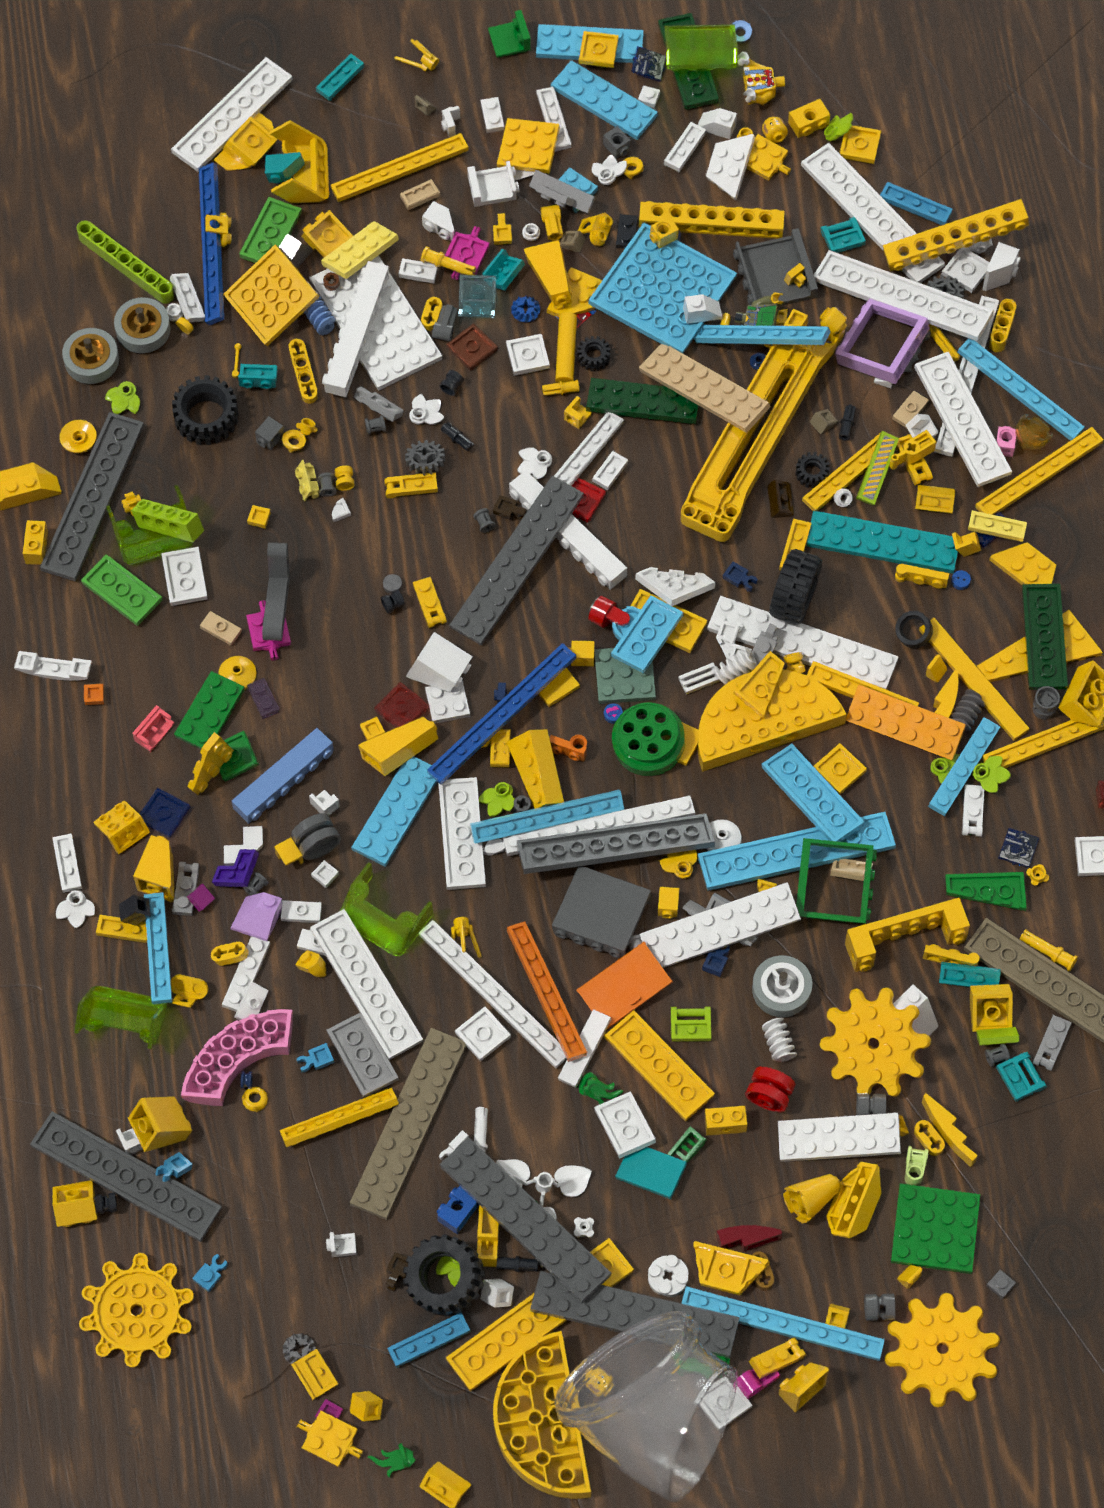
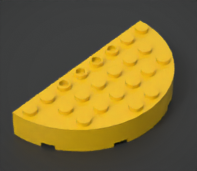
M782 669L762 718L733 694L751 672L743 674L719 689L711 698L702 714L698 731V758L702 772L843 725L846 722L847 714L838 699L824 685L804 674Z
M562 1331L554 1332L540 1337L529 1346L524 1347L515 1355L502 1373L493 1403L495 1434L504 1458L519 1477L542 1492L557 1497L569 1499L591 1498V1489Z

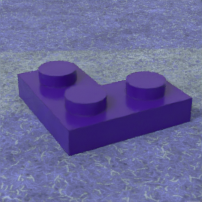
M240 849L234 866L217 867L212 883L215 886L247 887L259 852L256 849Z

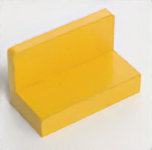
M918 485L915 509L953 513L955 489Z
M437 1462L427 1471L419 1487L449 1508H456L463 1494L471 1487V1484L442 1463Z

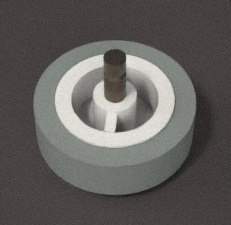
M784 955L774 956L762 962L755 971L752 993L755 1002L764 1012L776 1017L793 1016L802 1011L810 1000L812 977L807 967L796 958Z

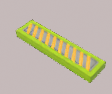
M884 431L880 433L856 499L872 506L875 505L890 465L891 456L894 454L897 446L898 437Z

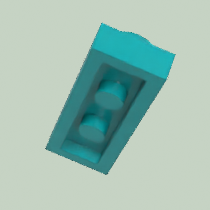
M350 54L316 87V92L330 101L364 68V62Z
M941 962L939 983L968 987L975 985H999L1001 969Z

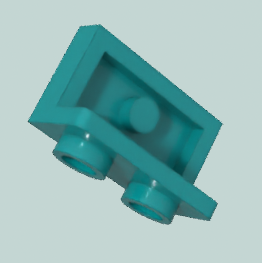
M501 249L483 272V277L490 287L506 290L525 263L522 259L509 256L505 249Z
M241 364L240 374L238 375L239 386L244 388H276L277 365Z

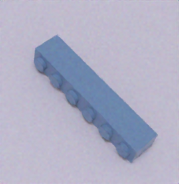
M316 728L232 800L233 809L248 824L252 820H257L266 808H271L281 795H286L295 783H300L309 771H314L323 759H328L334 751L333 743Z

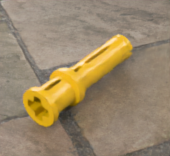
M427 246L423 250L421 262L432 263L437 268L443 266L471 278L474 276L475 266L446 257L443 252H435Z
M1026 929L1019 939L1049 956L1054 963L1057 962L1066 967L1069 972L1078 959L1077 955L1073 956L1067 953L1063 947L1057 948Z

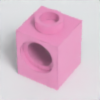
M1009 426L998 427L996 442L1004 456L1013 457L1017 429Z

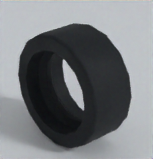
M908 611L898 618L895 632L897 638L905 646L920 648L930 641L933 635V626L923 613ZM911 619L921 620L925 626L923 636L917 640H909L903 633L904 625Z

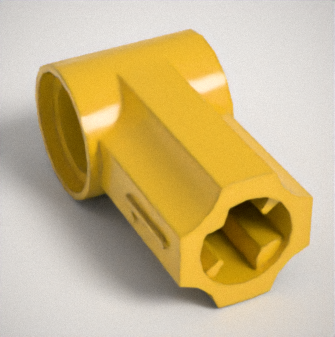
M559 205L541 207L542 222L545 223L548 240H559L563 237Z

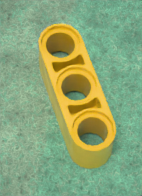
M1004 299L1000 303L989 342V347L994 352H1001L1005 349L1016 312V303L1012 299Z

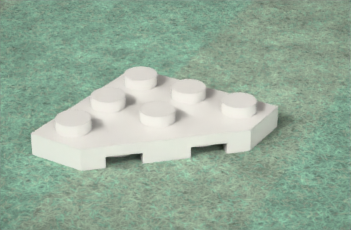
M650 567L637 572L635 578L670 606L715 588V582L704 573L697 572L695 575H688L680 570L669 569V572L658 571V568Z

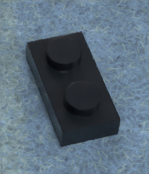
M620 214L616 248L625 249L636 234L638 216Z

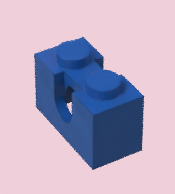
M460 1186L458 1188L455 1187L450 1192L449 1198L451 1199L448 1203H442L437 1210L438 1222L456 1234L461 1231L479 1207V1204ZM455 1204H459L463 1207L459 1211H455L452 1209V1207Z

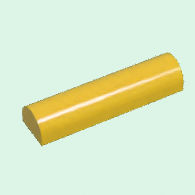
M564 312L559 315L555 383H559V381H574L577 315L571 312Z

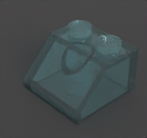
M460 275L458 316L495 318L496 276Z

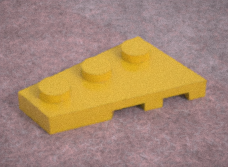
M769 651L733 694L763 718L785 663Z

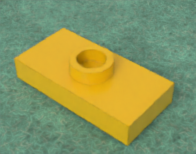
M500 729L491 738L490 767H509L510 750L506 742L510 740V730Z

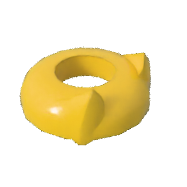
M628 157L623 160L627 162V168L630 166L637 167L633 171H629L626 168L623 174L629 179L643 172L644 165L639 158Z
M292 429L282 435V442L289 449V452L292 453L304 447L306 438L299 430ZM294 438L297 439L299 443L297 445H292L289 443V440Z
M251 1087L242 1095V1102L249 1111L258 1112L267 1105L268 1096L262 1088ZM254 1093L259 1094L261 1097L256 1103L249 1100L250 1095Z

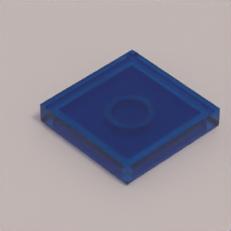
M157 787L140 812V815L148 827L171 838L189 811L190 805Z

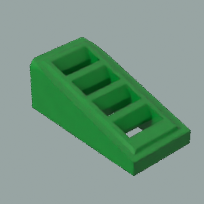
M690 1126L667 1155L673 1157L676 1153L683 1161L688 1163L708 1140ZM690 1137H695L698 1140V1142H693L690 1139ZM686 1141L693 1146L691 1150L684 1145ZM683 1148L688 1154L685 1156L679 1149Z

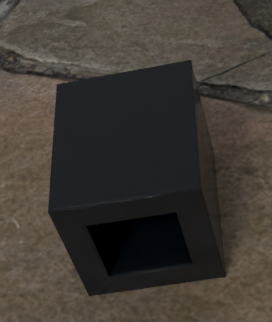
M132 895L119 904L121 922L136 926L151 916L148 898Z

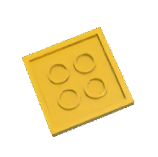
M507 118L497 167H505L506 161H510L511 167L514 166L515 170L531 172L538 170L543 173H550L560 125Z

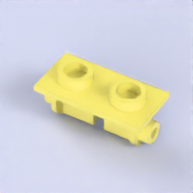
M302 460L295 470L296 478H298L300 484V494H302L304 501L309 496L318 498L320 494L317 481H311L316 479L314 466L311 463L305 464L304 460Z

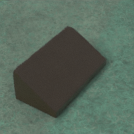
M774 479L767 486L771 517H793L794 511L790 482Z

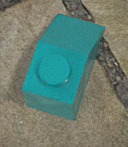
M301 152L266 155L265 175L268 182H285L305 165Z

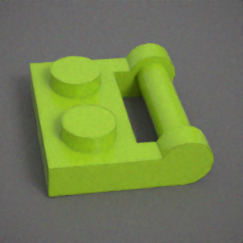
M710 1006L704 1007V1009H677V1007H671V1041H711ZM704 1016L705 1020H677V1017Z

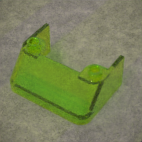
M175 485L179 503L171 506L186 510L182 493L178 485ZM110 505L106 506L122 559L126 564L133 565L162 556L161 553L183 550L191 547L194 543L143 528L133 531L128 521L120 520L115 522Z
M368 862L351 884L340 911L345 909L360 935L394 956H401L433 916L432 902L428 901L418 916L410 911H405L395 920L365 900L369 894L367 883L373 877L372 864Z
M93 986L78 1003L74 1033L78 1034L83 1027L88 1031H96L102 1026L139 1033V1037L143 1039V1042L148 1043L147 1048L152 1049L159 1039L168 1003L152 1004L151 996L103 986Z

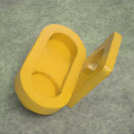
M220 213V216L206 215L205 231L221 234V247H225L227 244L230 245L232 235L228 233V228L231 227V218L226 213ZM216 220L220 224L219 228H212L210 221Z
M607 213L588 217L581 221L578 231L582 234L590 232L591 243L595 246H601L607 239L613 220ZM586 223H591L589 226L583 229Z
M181 974L173 976L171 979V991L177 995L172 1000V1003L189 1008L192 1007L197 999H202L207 995V983L202 979Z

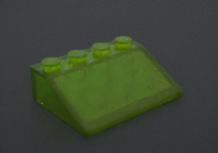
M735 24L664 26L667 69L678 71L680 69L697 70L706 68L713 70L715 68H738Z

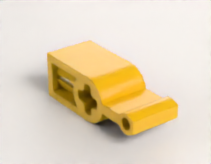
M925 430L908 440L904 444L903 451L891 456L890 468L892 470L896 469L903 462L915 463L934 452L936 447L935 439L928 430Z

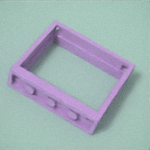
M869 299L862 306L859 316L854 319L849 332L845 333L841 345L836 348L837 363L896 384L930 329L928 318ZM873 313L914 327L890 367L849 353Z

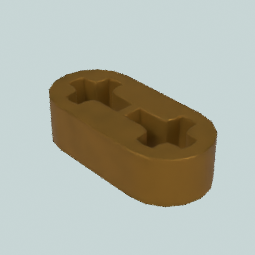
M760 1251L752 1254V1256L768 1259L767 1255ZM770 1263L754 1280L757 1288L762 1291L771 1289L774 1283ZM762 1273H764L766 1279H770L767 1285L760 1282Z

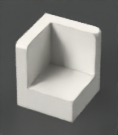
M917 414L906 424L912 438L925 430H928L932 437L938 434V430L929 415Z
M325 790L316 797L314 794L309 795L310 803L319 813L330 815L340 807L339 799L334 794L330 796Z
M133 1128L121 1133L120 1129L116 1130L126 1153L132 1155L143 1150Z
M500 1278L483 1280L484 1286L481 1292V1300L494 1308L511 1306L514 1286Z

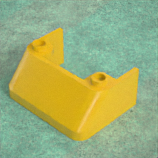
M291 120L269 131L271 136L282 141V151L284 154L301 152L305 161V165L293 175V178L271 189V192L290 203L322 202L328 199V151L325 141Z

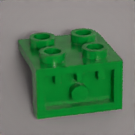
M522 10L515 11V18L512 19V22L488 28L497 58L531 50L530 35Z

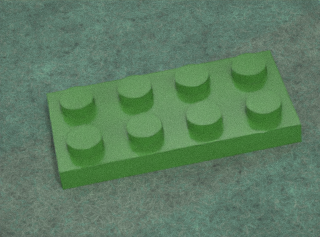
M268 197L239 253L240 258L256 263L274 245L280 247L286 235H290L294 229L302 209Z
M107 554L81 579L83 585L136 626L162 601V597Z

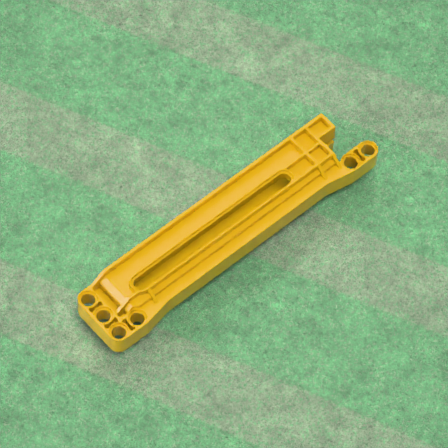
M793 309L784 326H807L808 315ZM845 330L842 333L829 334L824 345H772L747 390L771 405L783 382L788 381L729 487L726 490H722L764 415L747 433L727 423L691 486L687 499L681 508V522L683 525L720 542H725L731 537L740 521L747 497L819 370L835 353L836 348L844 337ZM728 514H733V515H735V516L729 517V516H727V515H728ZM703 521H708L709 524H704V523H702V522H703ZM719 529H725V530H727V531L722 532V531H719Z

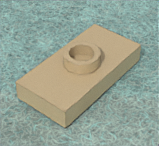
M432 179L400 193V198L408 210L440 196V192Z
M913 391L896 411L892 419L907 428L906 424L922 412L929 400Z
M211 611L200 624L202 630L231 646L242 632L241 628Z
M850 859L834 861L831 876L864 881L865 862Z

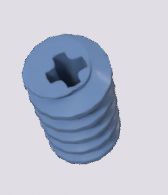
M319 297L303 313L306 314V317L319 335H326L333 330L336 318L332 316L331 311H328V307L324 305V301Z

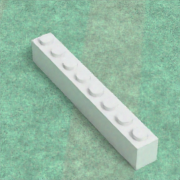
M368 261L366 268H362V279L356 284L355 298L352 297L350 301V312H347L345 315V326L340 329L339 343H335L333 349L334 357L333 359L330 358L328 373L323 376L322 384L327 393L346 397L390 276L389 266Z
M525 470L509 483V494L514 500H518L522 507L528 511L544 487ZM571 514L556 538L563 548L569 549L573 557L585 565L589 573H594L598 577V581L611 590L627 577V567Z

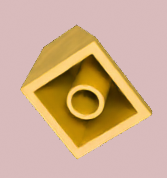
M151 835L133 875L137 891L146 894L163 892L164 899L173 903L175 896L174 869L170 843L163 836L155 837Z
M175 1097L141 1098L128 1117L144 1152L184 1141L192 1131L191 1124L186 1119L182 1106Z

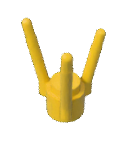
M413 39L410 40L411 43L424 54L421 58L422 64L395 56L396 60L421 68L425 72L428 69L434 70L439 63L437 57L431 54L418 40L414 41Z
M467 917L455 918L453 920L454 926L451 927V938L455 941L456 934L461 938L462 952L465 953V936L469 933L477 956L481 958L480 949L473 933V926L469 925V919Z

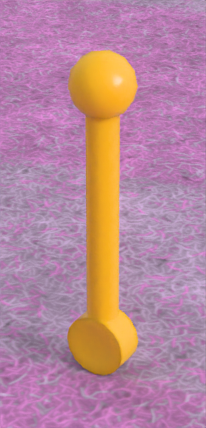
M236 343L234 346L236 353L234 371L232 372L233 378H238L239 375L238 361L241 344Z

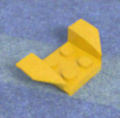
M260 112L254 118L250 116L231 136L214 161L227 171L248 169L255 166L278 140L269 133V131L274 129L272 121Z

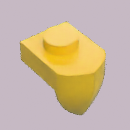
M306 950L295 964L299 970L308 972L313 976L326 977V964L318 953Z

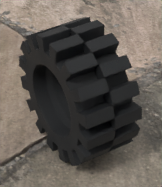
M591 336L590 340L586 337L585 342L582 340L577 350L580 366L583 367L585 365V370L588 371V368H591L592 372H594V368L597 371H600V367L604 369L605 364L608 365L610 360L608 342L605 343L604 338L600 340L599 336L594 339V336ZM595 349L600 351L601 355L597 358H591L587 355V352Z
M808 452L807 456L803 454L798 459L796 465L797 480H800V484L806 483L805 487L808 488L809 485H812V488H815V485H818L827 478L830 470L827 458H823L822 454L817 456V452H814L813 455ZM813 465L817 466L820 472L811 475L805 469Z

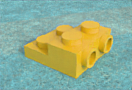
M330 210L325 214L321 212L315 218L316 222L313 225L309 223L302 230L304 233L301 236L313 250L316 249L324 258L353 237Z

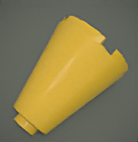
M827 1174L787 1186L784 1189L786 1192L783 1193L785 1204L790 1213H796L798 1216L795 1218L801 1223H807L840 1191V1181L836 1176Z

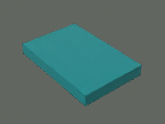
M645 1147L624 1156L615 1177L623 1182L672 1199L687 1166V1162Z

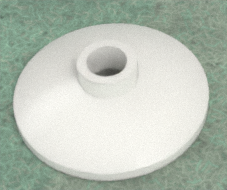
M715 820L710 823L715 847L706 848L708 851L741 843L740 830L731 821ZM725 833L726 836L720 837L719 834Z

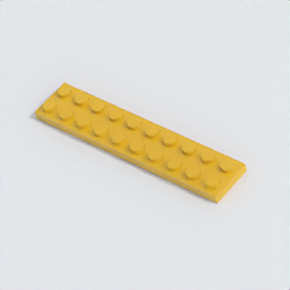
M610 1238L590 1252L611 1272V1276L602 1284L604 1286L613 1287L634 1272L633 1267ZM533 1293L448 1355L446 1360L471 1392L509 1364L524 1347L529 1346L540 1337L550 1334L567 1320L531 1312Z

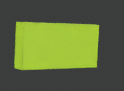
M1016 1027L976 1030L979 1045L1019 1042V1034Z

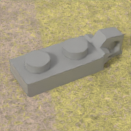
M359 387L356 390L354 398L360 403L362 402L369 406L371 410L382 414L385 419L394 421L402 417L403 409L378 393H371L363 387Z
M770 623L766 632L762 631L758 636L752 651L757 665L769 651L774 652L778 637L774 636L778 628L776 625Z

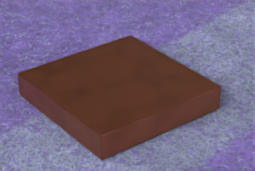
M474 323L446 344V347L470 371L498 350V346Z

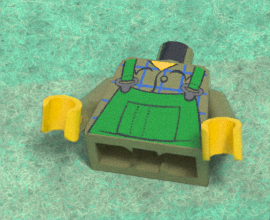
M775 292L772 295L753 301L751 305L747 306L746 313L736 312L735 323L747 326H776L779 309L777 304H783V301H779L778 298L781 295L783 296V294ZM756 344L769 349L772 347L771 344Z

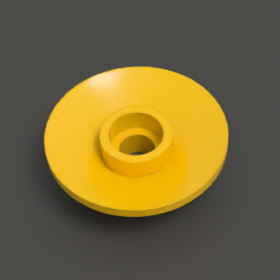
M73 420L67 423L60 432L62 446L72 453L88 451L93 447L97 439L94 426L85 420Z
M243 656L230 657L219 668V675L244 686L245 689L249 688L256 679L257 672L254 663ZM235 669H240L239 672H234Z

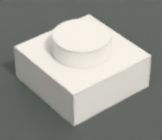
M643 85L638 100L649 107L655 108L660 90Z
M324 860L312 872L311 876L327 888L339 875V871Z

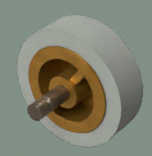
M143 297L129 300L118 309L115 315L114 326L118 341L129 351L135 353L155 351L167 341L170 335L168 313L165 307L154 299Z
M81 329L73 333L63 346L62 356L65 368L73 379L81 383L95 384L102 382L112 376L118 367L119 354L116 342L109 333L101 329Z

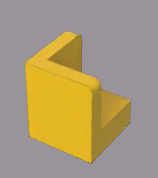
M578 396L564 410V420L577 429H580L591 416V412L586 411V408L580 405V397Z
M956 532L952 533L955 549L962 556L965 557L981 551L977 533L972 532L961 537Z
M291 837L274 846L275 854L279 860L283 861L285 866L298 860L299 864L304 863L303 856Z
M370 1391L352 1393L350 1413L362 1421L380 1420L383 1400Z

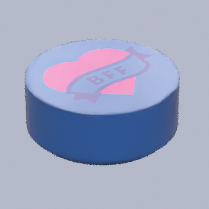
M614 703L607 705L604 709L605 720L614 724L623 713L621 706Z

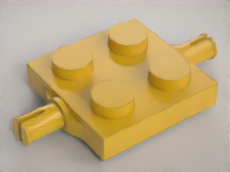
M758 134L755 137L746 169L768 181L778 171L789 175L791 168L783 165V160L788 155V150Z
M320 1411L312 1425L302 1419L297 1425V1428L307 1432V1438L302 1449L337 1467L340 1466L348 1453L358 1459L361 1457L360 1454L363 1453V1450L352 1446L358 1429L323 1411Z

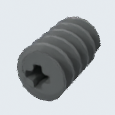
M966 690L965 695L962 696L961 701L958 703V707L955 708L954 713L951 715V719L966 724L964 731L970 732V726L974 725V720L978 718L977 714L981 713V708L985 706L981 695L974 690Z

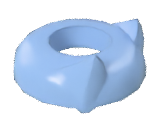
M738 20L730 25L729 33L734 41L745 42L750 38L752 28L748 22ZM739 28L744 29L745 35L738 36L735 31Z

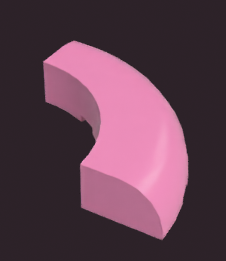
M278 1009L268 1010L265 1013L256 1015L251 1014L247 1018L239 1021L236 1020L224 1027V1030L207 1041L198 1056L194 1058L193 1064L186 1074L181 1097L195 1104L223 1106L230 1084L243 1069L266 1057L289 1055L293 1024L292 1010Z

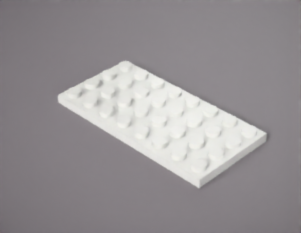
M379 255L370 261L384 265ZM362 268L347 279L339 276L340 286L335 291L327 290L323 282L324 276L333 271L326 269L309 277L312 286L321 297V300L324 301V305L328 307V311H331L332 316L336 318L335 322L339 329L345 326V315L347 312H350L352 297L355 298L356 284L362 279ZM390 273L359 360L378 391L442 360V354ZM331 279L329 284H333L334 280Z

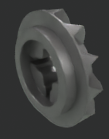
M303 1333L293 1334L286 1338L283 1345V1355L290 1364L315 1350V1344L311 1337ZM296 1342H298V1344H300L301 1347H305L302 1349L301 1357L297 1351H293L294 1349H296Z

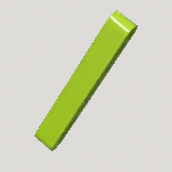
M81 221L78 223V237L85 246L161 303L167 304L173 301V287L167 279L91 222Z

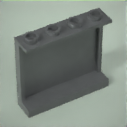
M799 228L792 229L791 236L742 247H740L739 242H736L733 256L739 262L738 272L739 275H743L744 280H742L744 290H747L749 294L747 295L749 305L753 301L772 295L775 292L783 294V296L781 295L778 298L779 301H783V304H777L778 306L817 298L818 287ZM801 263L805 267L802 273L806 277L805 283L801 287H797L794 282L788 286L784 281L787 272Z
M578 866L553 921V933L562 939L569 938L576 944L591 946L596 951L608 952L615 958L623 957L626 954L627 947L646 904L649 905L652 900L651 890L583 866Z

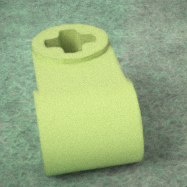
M908 1146L904 1176L906 1184L916 1186L921 1184L929 1149L919 1150ZM915 1172L919 1177L913 1178L910 1176V1173Z

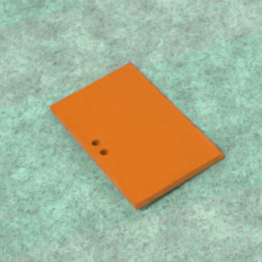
M642 942L576 991L581 995L591 1011L596 1010L611 1017L612 1020L607 1027L609 1029L673 982L649 950L646 942Z

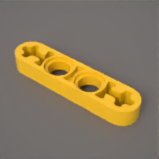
M293 339L289 343V353L300 394L305 403L312 404L317 400L318 392L306 347L301 339ZM295 346L299 347L300 354L298 355ZM299 360H304L306 365L299 367L296 363ZM307 375L310 377V380L302 382L300 380L301 377ZM310 387L311 397H308L306 388Z

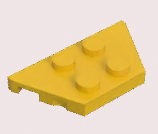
M1028 542L993 554L989 559L1021 585L1052 584L1056 564Z
M697 1241L693 1243L701 1286L741 1295L769 1265L768 1259Z

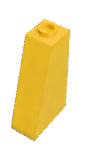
M559 240L525 248L524 252L527 261L554 306L572 302L563 251Z
M421 717L358 745L362 759L386 776L438 740L437 726L434 722Z

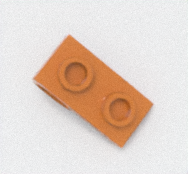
M553 735L550 736L549 739L553 753L558 755L564 754L574 761L580 760L584 762L587 756V740L584 736L575 735L570 741ZM579 744V745H582L583 747L580 748V749H577V748H575L574 746Z

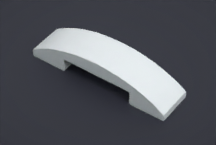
M19 651L14 668L34 676L74 681L88 679L92 661L73 658L72 661L39 657L37 653Z

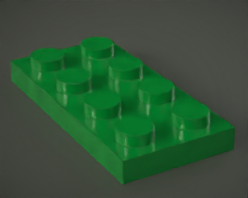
M211 671L175 731L174 736L202 749L214 732L219 735L242 696L245 687Z

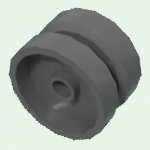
M326 813L315 814L306 818L291 832L294 842L299 846V851L306 860L317 859L328 854L341 842V836L333 827V822Z

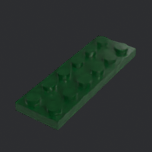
M692 13L658 20V27L684 110L719 103V97Z
M591 378L586 411L605 414L609 412L622 416L696 424L698 405L666 386Z
M1022 584L1029 690H1038L1044 686H1050L1056 690H1067L1060 584Z

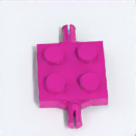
M474 226L471 234L455 232L445 254L446 257L475 266L476 271L475 273L473 272L474 275H477L490 247L489 242L478 238L481 229L477 228V226ZM453 271L451 278L458 280L460 273Z
M263 600V603L262 601L259 602L261 612L246 615L253 651L267 650L270 653V659L274 661V657L275 660L279 658L276 649L291 645L286 618L282 641L263 640L262 630L266 601Z

